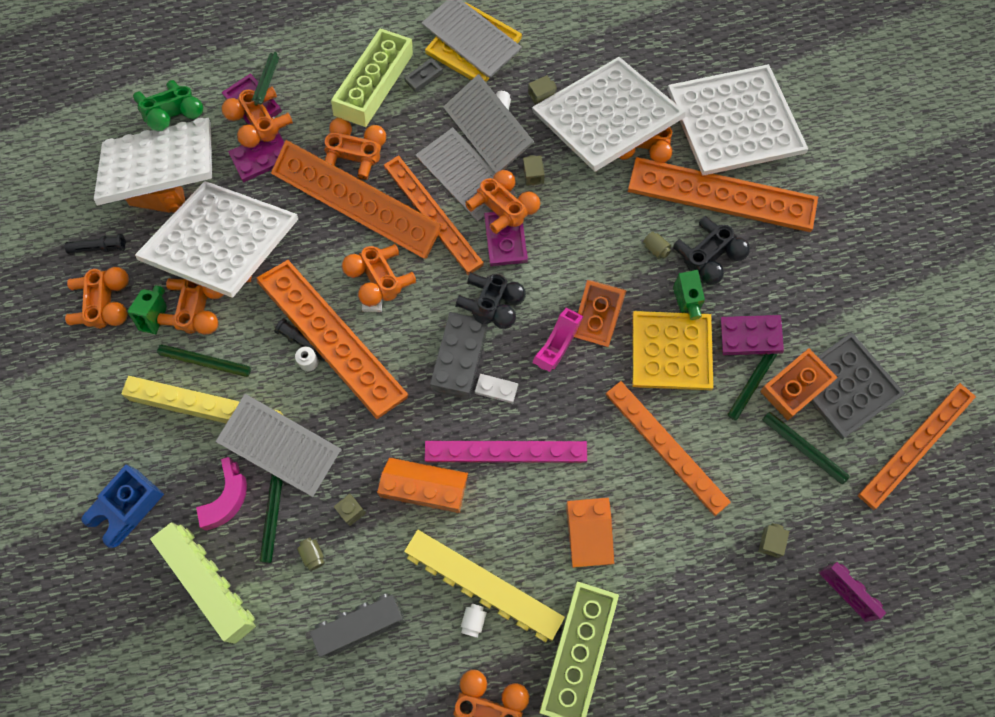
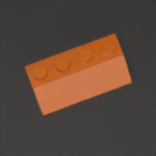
M389 458L382 472L377 493L381 498L460 513L468 473Z

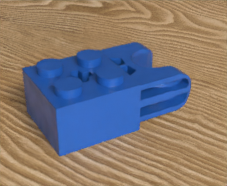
M126 464L97 496L98 499L82 516V523L87 527H96L108 519L109 527L102 538L103 543L108 548L117 547L162 498L164 493L138 469Z

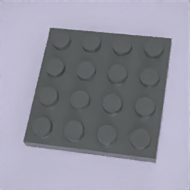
M852 332L817 356L838 378L810 402L842 440L905 394Z

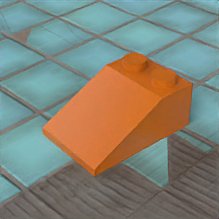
M178 186L125 200L130 206L175 213L185 202L183 188Z
M587 280L578 314L582 315L583 319L574 337L609 347L627 290Z
M808 348L769 381L760 392L788 421L838 377Z
M609 498L567 501L566 512L572 568L614 564Z

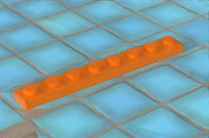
M398 155L384 164L385 170L417 211L443 225L438 237L469 276L470 272L473 273L484 266L481 258L401 157Z
M622 381L606 393L611 402L714 516L731 503Z
M961 383L956 385L857 496L871 509H877L976 396Z

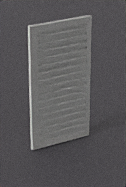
M447 0L421 23L422 26L489 79L522 49L518 43L462 0Z
M479 74L443 106L495 173L504 170L534 143L533 139Z
M453 127L415 155L477 222L484 218V213L492 212L484 203L472 212L465 205L466 201L477 194V189L480 188L481 182L488 178L493 179L495 172ZM513 189L510 191L512 195L516 194Z
M243 394L241 401L216 440L220 445L312 497L338 454L342 451L341 448L247 394Z

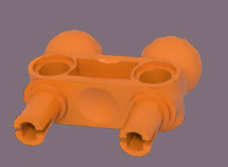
M272 86L268 88L263 103L277 97ZM250 89L242 91L238 99L229 98L222 105V114L226 119L239 121L245 114L251 125H243L237 133L239 143L247 148L255 147L259 144L260 140L264 142L272 141L276 134H278L279 129L293 124L288 112L273 119L263 104L254 105L252 97L255 91Z
M337 117L330 123V133L325 138V161L334 166L337 158L360 162L357 177L367 180L371 166L380 160L381 146L386 142V132L378 125H371L365 130L364 139L350 136L352 133L351 123Z
M668 127L620 156L619 159H629L634 155L636 148L650 149L649 155L652 161L666 163L672 156V129Z
M500 170L495 173L493 179L483 180L480 188L477 189V194L465 202L470 212L484 203L499 216L497 220L490 224V229L494 234H497L507 226H520L524 222L525 217L535 214L539 210L541 204L538 195L533 192H524L518 199L510 193L516 181L514 175L508 170Z
M396 244L383 249L368 246L359 255L350 254L344 258L341 267L348 277H359L365 271L370 280L369 283L363 284L358 291L359 300L363 305L369 307L376 306L380 303L381 299L391 301L396 298L402 288L416 283L413 272L396 277L387 264V259L399 255Z
M112 267L107 271L91 269L84 277L68 279L67 285L69 289H83V306L80 313L66 314L65 321L67 325L84 324L87 327L94 326L101 329L108 324L112 326L123 324L128 316L127 309L121 303L111 302V290L119 291L128 285L129 276L127 272L120 267Z
M168 278L166 282L167 289L179 290L181 293L176 313H159L157 318L158 324L174 326L176 330H182L188 334L197 331L200 334L209 335L215 332L218 327L217 316L213 312L204 311L207 297L214 300L221 298L224 294L186 279Z
M469 670L460 679L459 686L461 692H459L453 715L455 717H504L510 714L514 717H522V711L527 708L530 696L528 690L523 685L513 683L508 685L502 693L501 700L503 705L480 698L487 689L486 677L478 670ZM466 700L472 703L473 710L471 712H464L462 710L461 703Z

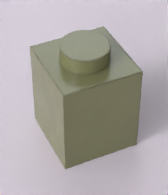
M548 75L528 83V94L535 105L554 95L557 90L555 82L551 81Z
M531 155L523 158L526 186L544 184L545 173L542 157Z
M348 494L334 506L349 526L366 514L351 494Z
M774 523L764 527L758 552L776 558L784 556L790 531L784 530L782 525Z

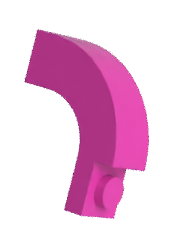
M565 308L559 315L549 339L534 357L532 363L549 372L555 369L574 338L583 316Z
M230 457L221 459L225 477V488L221 496L210 504L196 507L200 528L205 531L228 522L237 514L244 502L247 481L242 474H239L238 463L234 462Z

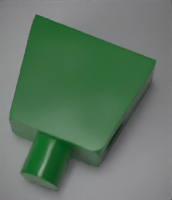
M694 270L679 273L673 290L680 312L689 313L690 320L699 319L702 317L700 309L705 301L699 272Z
M155 285L152 291L141 290L130 306L128 314L138 331L157 334L160 327L157 322L159 313L165 314L167 305L162 297L165 289L161 286Z

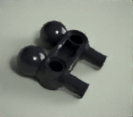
M704 216L700 220L699 226L706 230L709 235L695 248H690L681 239H678L674 243L673 249L684 257V263L687 264L689 271L698 270L700 278L704 283L715 285L724 277L723 267L716 260L726 252L729 259L742 261L749 255L750 246L745 239L737 237L734 234L733 228L729 225H717L707 216Z
M470 272L467 284L483 290L476 300L459 295L455 307L472 312L475 320L481 324L493 322L499 329L511 328L516 322V312L509 305L516 306L525 300L526 289L519 282L508 283L507 279L500 274H492L486 278ZM502 299H504V301L509 305H500Z

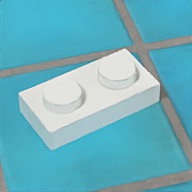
M480 374L475 394L513 404L518 383Z

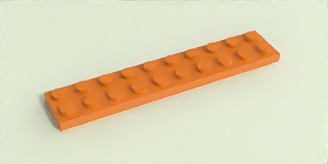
M285 140L271 172L276 177L424 259H427L443 226L288 140Z
M639 157L635 159L628 188L630 193L806 232L813 230L818 196L717 174L702 176L701 171Z
M289 260L256 278L257 283L376 419H379L408 398L409 394Z

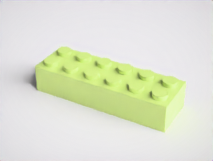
M380 28L332 98L333 116L367 127L413 55L412 39Z
M171 522L150 538V540L222 640L236 644L256 627L253 623L255 620L254 616L249 610L245 611L241 607L243 603L241 598L228 589L231 585L223 576L220 577L216 571L219 569L215 563L205 558L204 555L207 553L200 544L197 545L192 540L195 538L193 533L188 528L185 529L181 524L178 526Z
M577 581L539 713L550 717L587 716L616 609L618 594Z

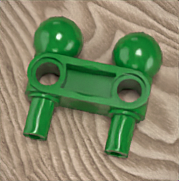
M170 80L166 84L167 91L145 97L140 91L133 94L134 101L138 104V111L149 128L157 132L164 131L170 125V117L181 113L191 120L197 119L202 115L204 106L198 98L192 95L189 87L179 86L174 80Z

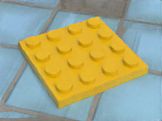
M466 3L516 43L522 39V33ZM437 37L425 49L427 55L470 80L478 74L485 82L489 79Z
M633 311L632 387L712 391L711 314H701V318L690 320L689 313Z

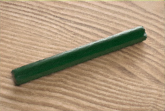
M276 52L269 54L252 97V101H254L256 106L263 104L279 61Z
M764 354L728 413L729 418L735 421L739 418L777 354Z
M163 344L159 345L157 353L160 356L248 377L251 372V368L247 365Z
M768 412L763 417V422L840 484L847 482L850 477L849 474L774 414Z
M271 474L260 553V562L262 563L272 562L283 482L282 479Z

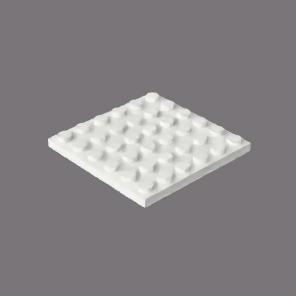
M620 57L532 107L533 113L593 171L599 170L685 118V111Z
M769 64L668 85L667 90L671 100L685 111V118L680 120L702 176L801 155L808 151L806 142Z
M197 118L187 123L180 122L160 132L145 130L140 134H128L122 138H110L102 142L94 194L96 205L212 179L211 122L209 118Z
M204 181L135 256L141 262L233 298L297 222L298 216L290 211Z

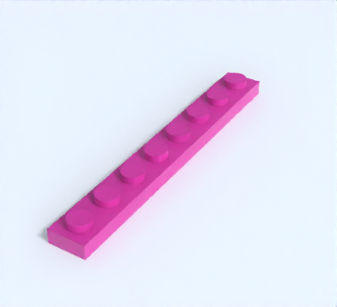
M425 441V462L587 463V441Z

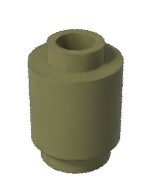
M649 233L643 241L645 248L657 259H664L671 252V244L658 233Z
M307 538L299 543L298 553L304 566L308 567L309 571L325 564L323 560L325 557L316 539Z

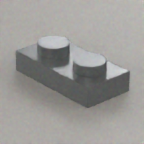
M431 58L405 76L404 79L415 92H418L443 74V69Z

